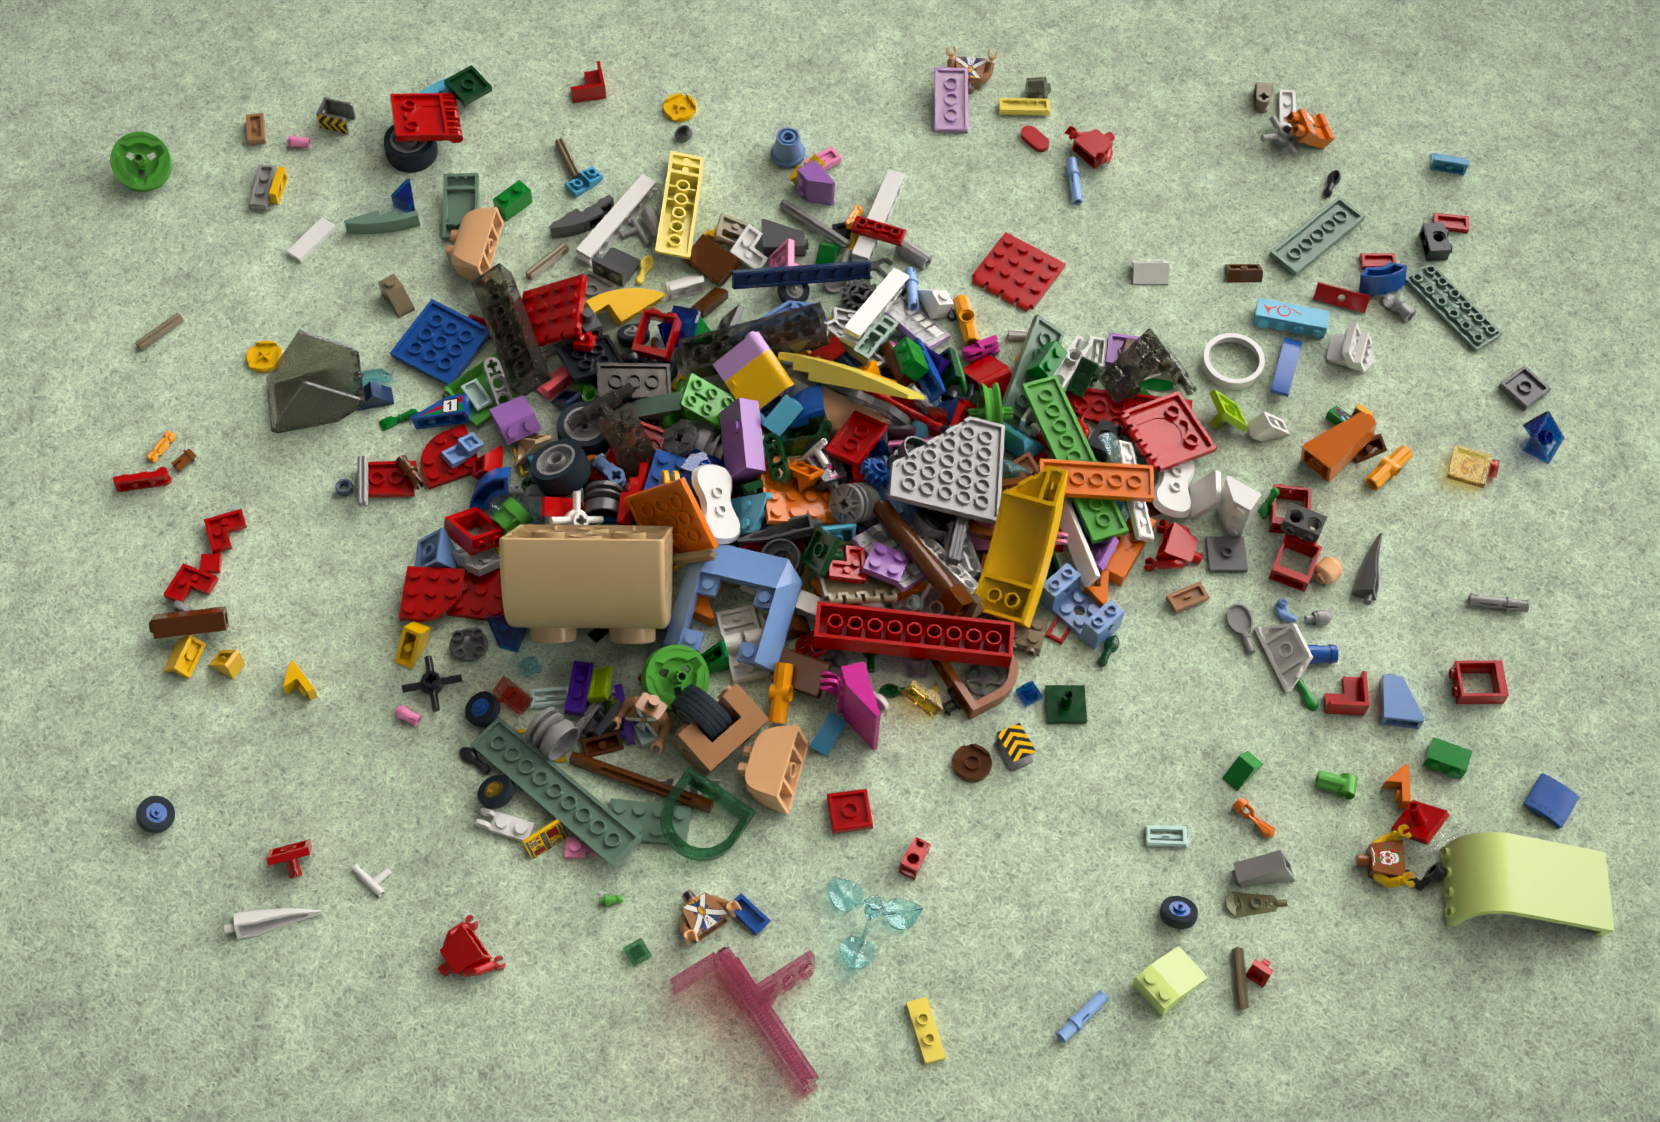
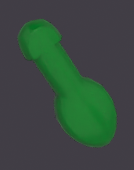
M1300 677L1295 686H1297L1302 694V702L1309 710L1316 711L1319 707L1318 699L1315 694L1309 692L1304 684V680Z

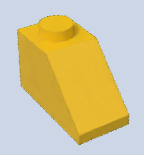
M415 621L405 625L394 662L413 669L427 645L431 627Z

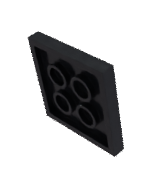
M608 334L596 337V343L592 352L574 350L573 343L556 347V353L574 385L596 380V363H625Z

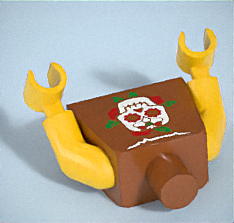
M1405 824L1398 827V832L1392 831L1372 841L1366 850V854H1356L1355 857L1356 866L1367 867L1368 878L1374 879L1386 888L1402 887L1404 884L1409 888L1415 886L1413 881H1408L1416 877L1412 872H1406L1403 840H1400V837L1404 839L1411 837L1410 832L1403 834L1404 830L1409 829Z

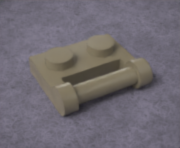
M721 213L713 241L733 247L736 241L722 236V233L738 239L748 223Z

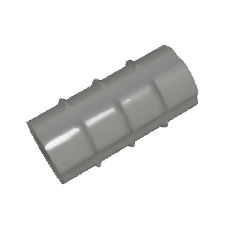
M648 207L642 210L641 217L650 236L656 243L660 218L653 207Z
M906 239L903 240L901 247L896 246L895 252L922 269H926L932 262V255Z

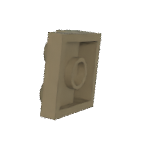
M1034 616L1030 629L1014 625L1013 651H1022L1028 656H1040L1049 620Z

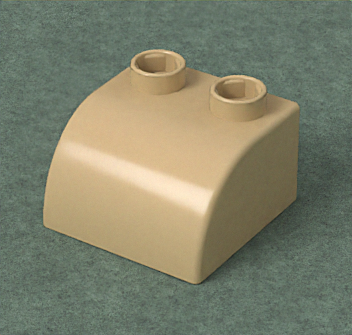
M521 524L499 539L501 591L505 618L511 627L530 628V640L532 642L548 644L569 643L576 641L577 628H609V641L612 643L647 644L656 640V629H664L668 626L673 614L672 526Z

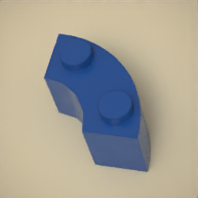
M1389 262L1382 267H1366L1360 275L1359 293L1373 297L1375 295L1397 292L1405 285L1407 265Z
M511 467L496 468L484 474L474 487L469 508L477 507L489 510L490 503L494 498L508 494L511 484Z

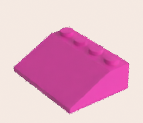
M865 662L842 666L841 674L838 675L839 684H837L839 692L837 693L838 702H836L838 713H842L844 720L873 750H876L878 747L881 715Z

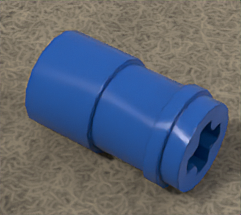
M1307 645L1313 656L1309 664H1333L1338 662V647L1336 645Z

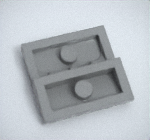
M462 548L452 552L453 558L462 567L479 577L500 568V554L495 553L494 548L472 556Z

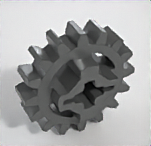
M861 278L860 282L854 279L853 284L848 282V287L844 286L842 292V303L846 304V309L851 308L853 311H858L876 290V284L871 285V280L864 282L863 278Z

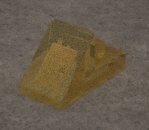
M914 679L902 692L904 696L932 718L944 707L936 682L927 690Z

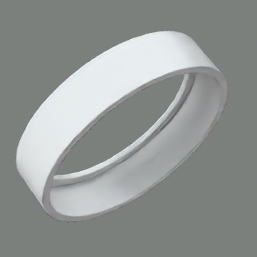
M1226 333L1214 337L1206 345L1202 357V368L1207 378L1215 385L1228 390H1242L1254 385L1259 380L1265 364L1264 354L1260 346L1251 338L1237 333ZM1224 342L1242 344L1255 353L1259 360V366L1249 377L1242 379L1227 378L1219 374L1212 367L1209 360L1210 349Z

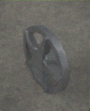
M974 664L968 669L965 682L973 694L983 697L1002 686V674L995 666ZM979 667H989L991 669L986 672L982 671ZM976 669L978 673L976 678L969 679L971 671ZM994 671L999 677V683L992 679L991 675ZM970 683H977L981 687V692L973 689ZM990 684L997 686L993 691L984 693L985 687H988Z

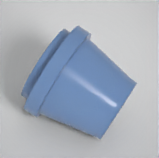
M786 127L777 132L775 143L771 147V158L778 166L784 168L796 167L805 158V148L801 143L799 132L794 128Z

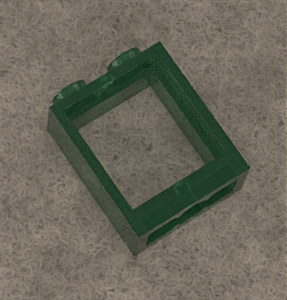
M826 415L809 418L808 425L790 428L789 425L780 436L786 457L806 454L822 438L829 442L832 423L827 419ZM827 444L821 449L822 451H825Z

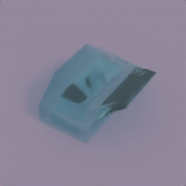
M382 368L365 370L355 378V386H365L369 381L378 384L394 382L391 373Z

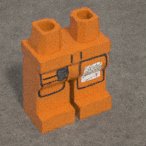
M1300 108L1297 112L1291 111L1286 116L1287 122L1292 126L1291 132L1293 136H1296L1299 143L1305 142L1308 145L1324 149L1335 139L1330 127H1328L1329 124L1325 115L1322 113H1318L1315 116Z

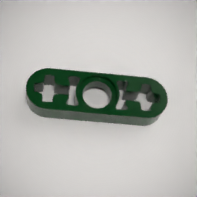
M769 433L764 437L763 445L771 476L778 484L783 485L788 483L791 478L782 439L775 433ZM772 440H775V441L773 442V444H774V447H775L776 449H774V448L770 445V444H772ZM780 454V461L773 463V458ZM778 468H780L781 471L783 472L781 478H779V476H780L781 474H780V470H779Z

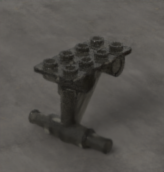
M1150 328L1098 377L1100 383L1117 404L1124 398H1135L1141 391L1138 385L1143 380L1163 374H1168L1174 383L1180 385L1188 396L1193 394L1191 389L1194 392L1197 390L1189 380V374L1170 349L1163 345Z
M630 382L616 391L611 390L603 396L595 398L592 403L579 411L580 414L566 421L569 429L573 432L583 424H590L599 417H602L603 419L598 421V429L610 445L616 463L623 469L628 480L639 475L640 463H648L650 468L656 453L632 405L628 402L617 410H613L621 404L624 398L635 393Z

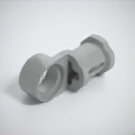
M1386 293L1379 300L1380 305L1384 306L1385 310H1391L1399 314L1406 323L1417 312L1405 304V300H1399L1392 293Z

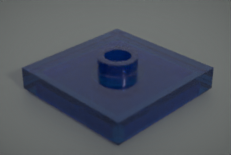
M695 448L681 466L679 473L692 478L694 469L700 465L714 464L725 468L723 460Z

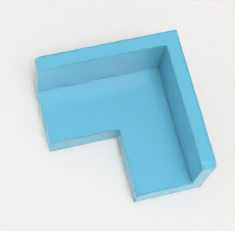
M785 395L767 417L760 413L761 423L780 437L803 410V407L797 400Z

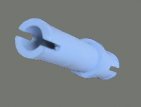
M1069 157L1066 160L1068 169L1066 175L1070 184L1071 202L1073 205H1080L1083 203L1079 180L1080 170H1078L1077 159Z
M907 267L905 274L909 275V279L904 285L907 288L908 309L917 311L919 309L916 269Z
M1099 990L1074 1016H1070L1067 1019L1068 1022L1055 1033L1057 1038L1061 1042L1066 1043L1076 1031L1080 1032L1083 1029V1025L1108 1002V996Z

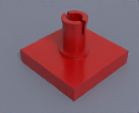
M1412 800L1391 830L1398 832V827L1405 824L1409 829L1404 830L1403 834L1410 832V840L1428 845L1447 820L1449 814L1447 810Z
M311 839L270 849L266 857L268 866L286 862L289 878H294L295 873L296 877L301 876L302 872L298 858L311 854Z

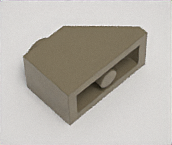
M395 274L378 282L382 296L399 318L415 310L406 290Z

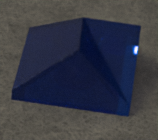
M673 305L672 313L677 314L682 322L674 348L693 341L701 311ZM660 323L657 326L666 349L673 325Z
M1546 411L1523 424L1530 437L1523 451L1546 463H1550L1564 440V436L1550 411Z

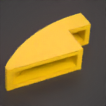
M643 288L617 289L599 294L587 300L584 304V309L591 308L595 315L606 310L615 324L620 327L643 313V309H649L661 302L665 295L660 291Z

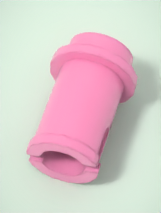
M292 134V136H288L287 144L293 149L294 147L309 149L311 140L310 138L295 137Z
M399 705L394 713L398 720L402 719L415 727L420 722L418 719L421 720L422 715L407 709L405 705Z

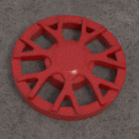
M810 631V633L802 635L797 640L795 650L803 654L808 651L809 653L806 655L817 658L826 653L828 649L813 647L814 637L811 636H814V631Z

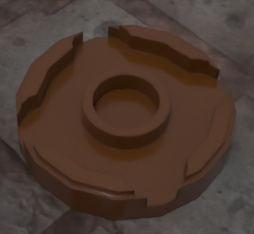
M977 744L964 745L954 753L952 768L961 780L969 783L979 782L990 774L992 759L989 752L983 746Z

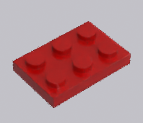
M854 410L825 448V454L859 468L886 432L887 424Z
M395 461L368 462V498L415 497V488L409 479L403 476V471ZM410 461V463L413 466H416L417 468L416 461Z

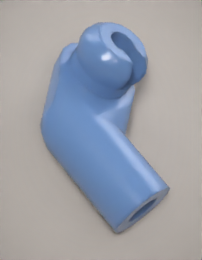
M1279 599L1274 607L1278 618L1288 623H1295L1298 616L1288 612L1286 607L1288 603L1285 599Z

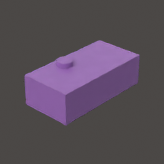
M738 398L720 412L725 469L729 472L732 483L743 485L758 477L760 473L765 472L766 468L759 401Z

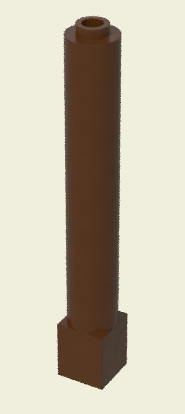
M888 500L876 502L873 513L941 596L939 599L940 603L951 616L965 614L974 603V599L961 584H955Z

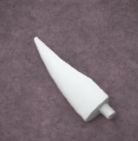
M275 908L234 913V923L224 925L225 934L236 932L237 939L258 936L288 924L321 915L322 913L321 910Z

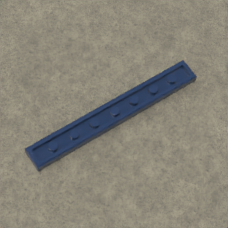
M870 260L732 270V288L735 290L852 281L854 279L861 280V278L865 280L870 279L871 262Z

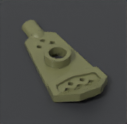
M1232 891L1225 898L1226 909L1235 918L1275 912L1278 907H1287L1286 899L1277 900L1273 895ZM1258 900L1260 906H1255L1253 901Z

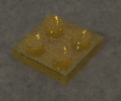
M1455 444L1446 478L1484 488L1492 455Z

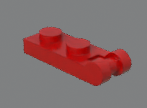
M159 467L156 471L151 472L143 471L136 474H122L113 477V483L118 492L167 486L172 481L165 467Z

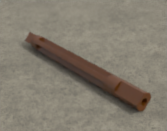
M575 751L570 755V765L709 814L714 806V800Z

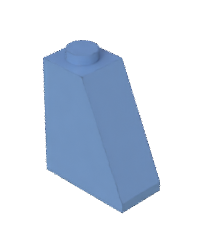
M1383 674L1379 681L1380 725L1420 729L1424 722V716L1404 677L1395 674Z

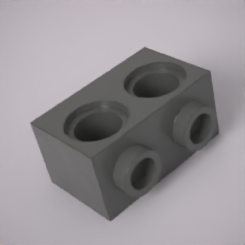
M1291 502L1280 529L1289 535H1296L1306 542L1316 544L1327 516ZM1290 519H1294V520H1296L1298 523H1294V522H1292Z

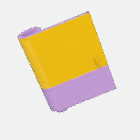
M752 331L748 333L742 342L712 364L736 400L744 398L759 401V410L763 409L778 396L789 394L796 387L759 332Z

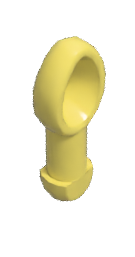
M650 255L643 257L640 261V272L635 279L638 285L644 283L646 273L653 267V258Z

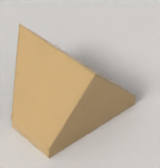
M531 434L518 440L515 466L527 463V457L532 454L535 455L542 447L551 443V435Z

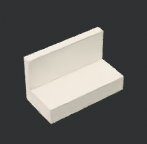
M1166 260L1131 261L1133 284H1168L1169 262Z
M695 274L666 282L665 286L672 301L704 292L705 280L703 276Z

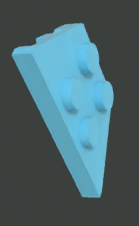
M764 492L731 499L732 508L738 517L741 527L739 537L760 530L766 512L764 506L767 499L772 498V493Z

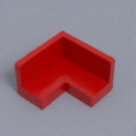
M596 61L597 70L584 72L586 85L570 87L573 103L606 98V88L600 61Z
M1362 671L1359 677L1343 676V694H1324L1325 714L1364 716L1369 708L1367 671Z

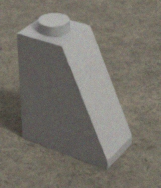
M1282 850L1233 863L1235 870H1232L1234 881L1238 882L1242 888L1295 881L1291 863Z

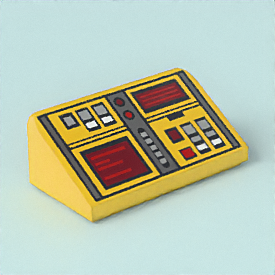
M556 819L524 839V849L531 859H535L566 839V834L559 820Z

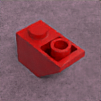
M500 445L473 461V478L479 480L487 472L502 467L503 446Z

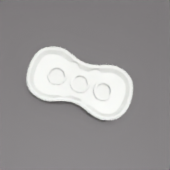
M1193 460L1160 473L1157 470L1158 481L1154 487L1155 499L1152 503L1161 513L1174 518H1185L1190 514L1192 503L1188 489L1195 475Z
M714 464L700 465L694 469L691 480L700 500L701 511L717 544L733 543L739 538L741 527L731 504L733 488L731 476L721 466Z

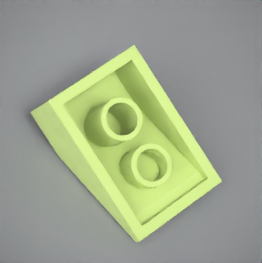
M1178 946L1137 975L1132 985L1162 1017L1208 977Z

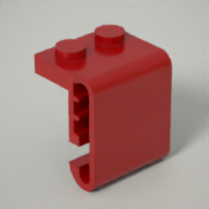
M988 355L963 367L968 385L970 383L975 384V390L979 391L981 383L985 384L988 388L994 383H998L1001 400H1003L1012 376L1009 366Z

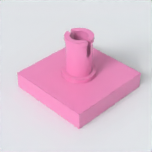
M789 238L769 255V268L801 265L794 262V240Z

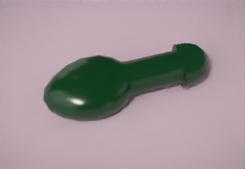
M1116 635L1106 639L1104 651L1101 657L1098 658V665L1100 667H1105L1111 653L1117 651L1119 638Z
M888 683L883 685L879 692L887 698H895L898 695H911L913 697L918 694V689L914 686H911V688L898 687L896 684Z

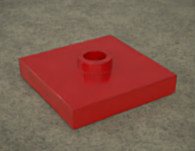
M867 789L827 794L833 834L873 829Z

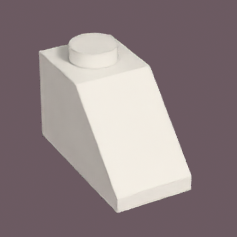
M917 289L918 296L930 319L945 318L954 305L947 290Z
M1265 411L1247 423L1249 435L1254 440L1256 439L1261 442L1290 434L1283 419Z

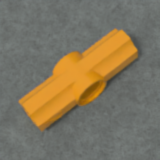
M961 294L953 298V303L964 345L969 346L980 339L969 297Z
M1401 445L1389 457L1385 456L1379 462L1376 469L1366 477L1365 482L1367 486L1377 491L1389 479L1392 480L1393 476H1397L1402 467L1413 457L1414 454L1408 446Z
M775 662L774 679L769 689V699L771 701L769 722L787 724L789 703L793 698V686L791 685L793 664Z

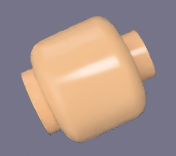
M1324 557L1315 565L1314 578L1320 584L1331 585L1342 575L1341 562L1335 557Z

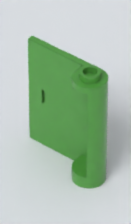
M496 352L490 356L499 360L513 399L530 392V389L508 370L504 359L499 353ZM484 361L442 389L443 398L456 394H465L460 386L477 378L492 399L493 404L481 411H477L471 403V422L476 427L492 418L489 409L496 407L483 371ZM489 362L487 366L488 368H491L493 371V374L490 375V377L496 375L494 373V367L496 365L491 364V362ZM494 379L492 382L495 388H501L503 385L500 379ZM505 396L499 397L500 404L508 401V398Z

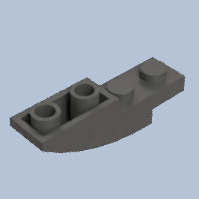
M607 195L582 212L578 208L568 212L564 217L554 221L549 226L550 236L552 238L569 237L595 228L604 218V215L614 206V199Z

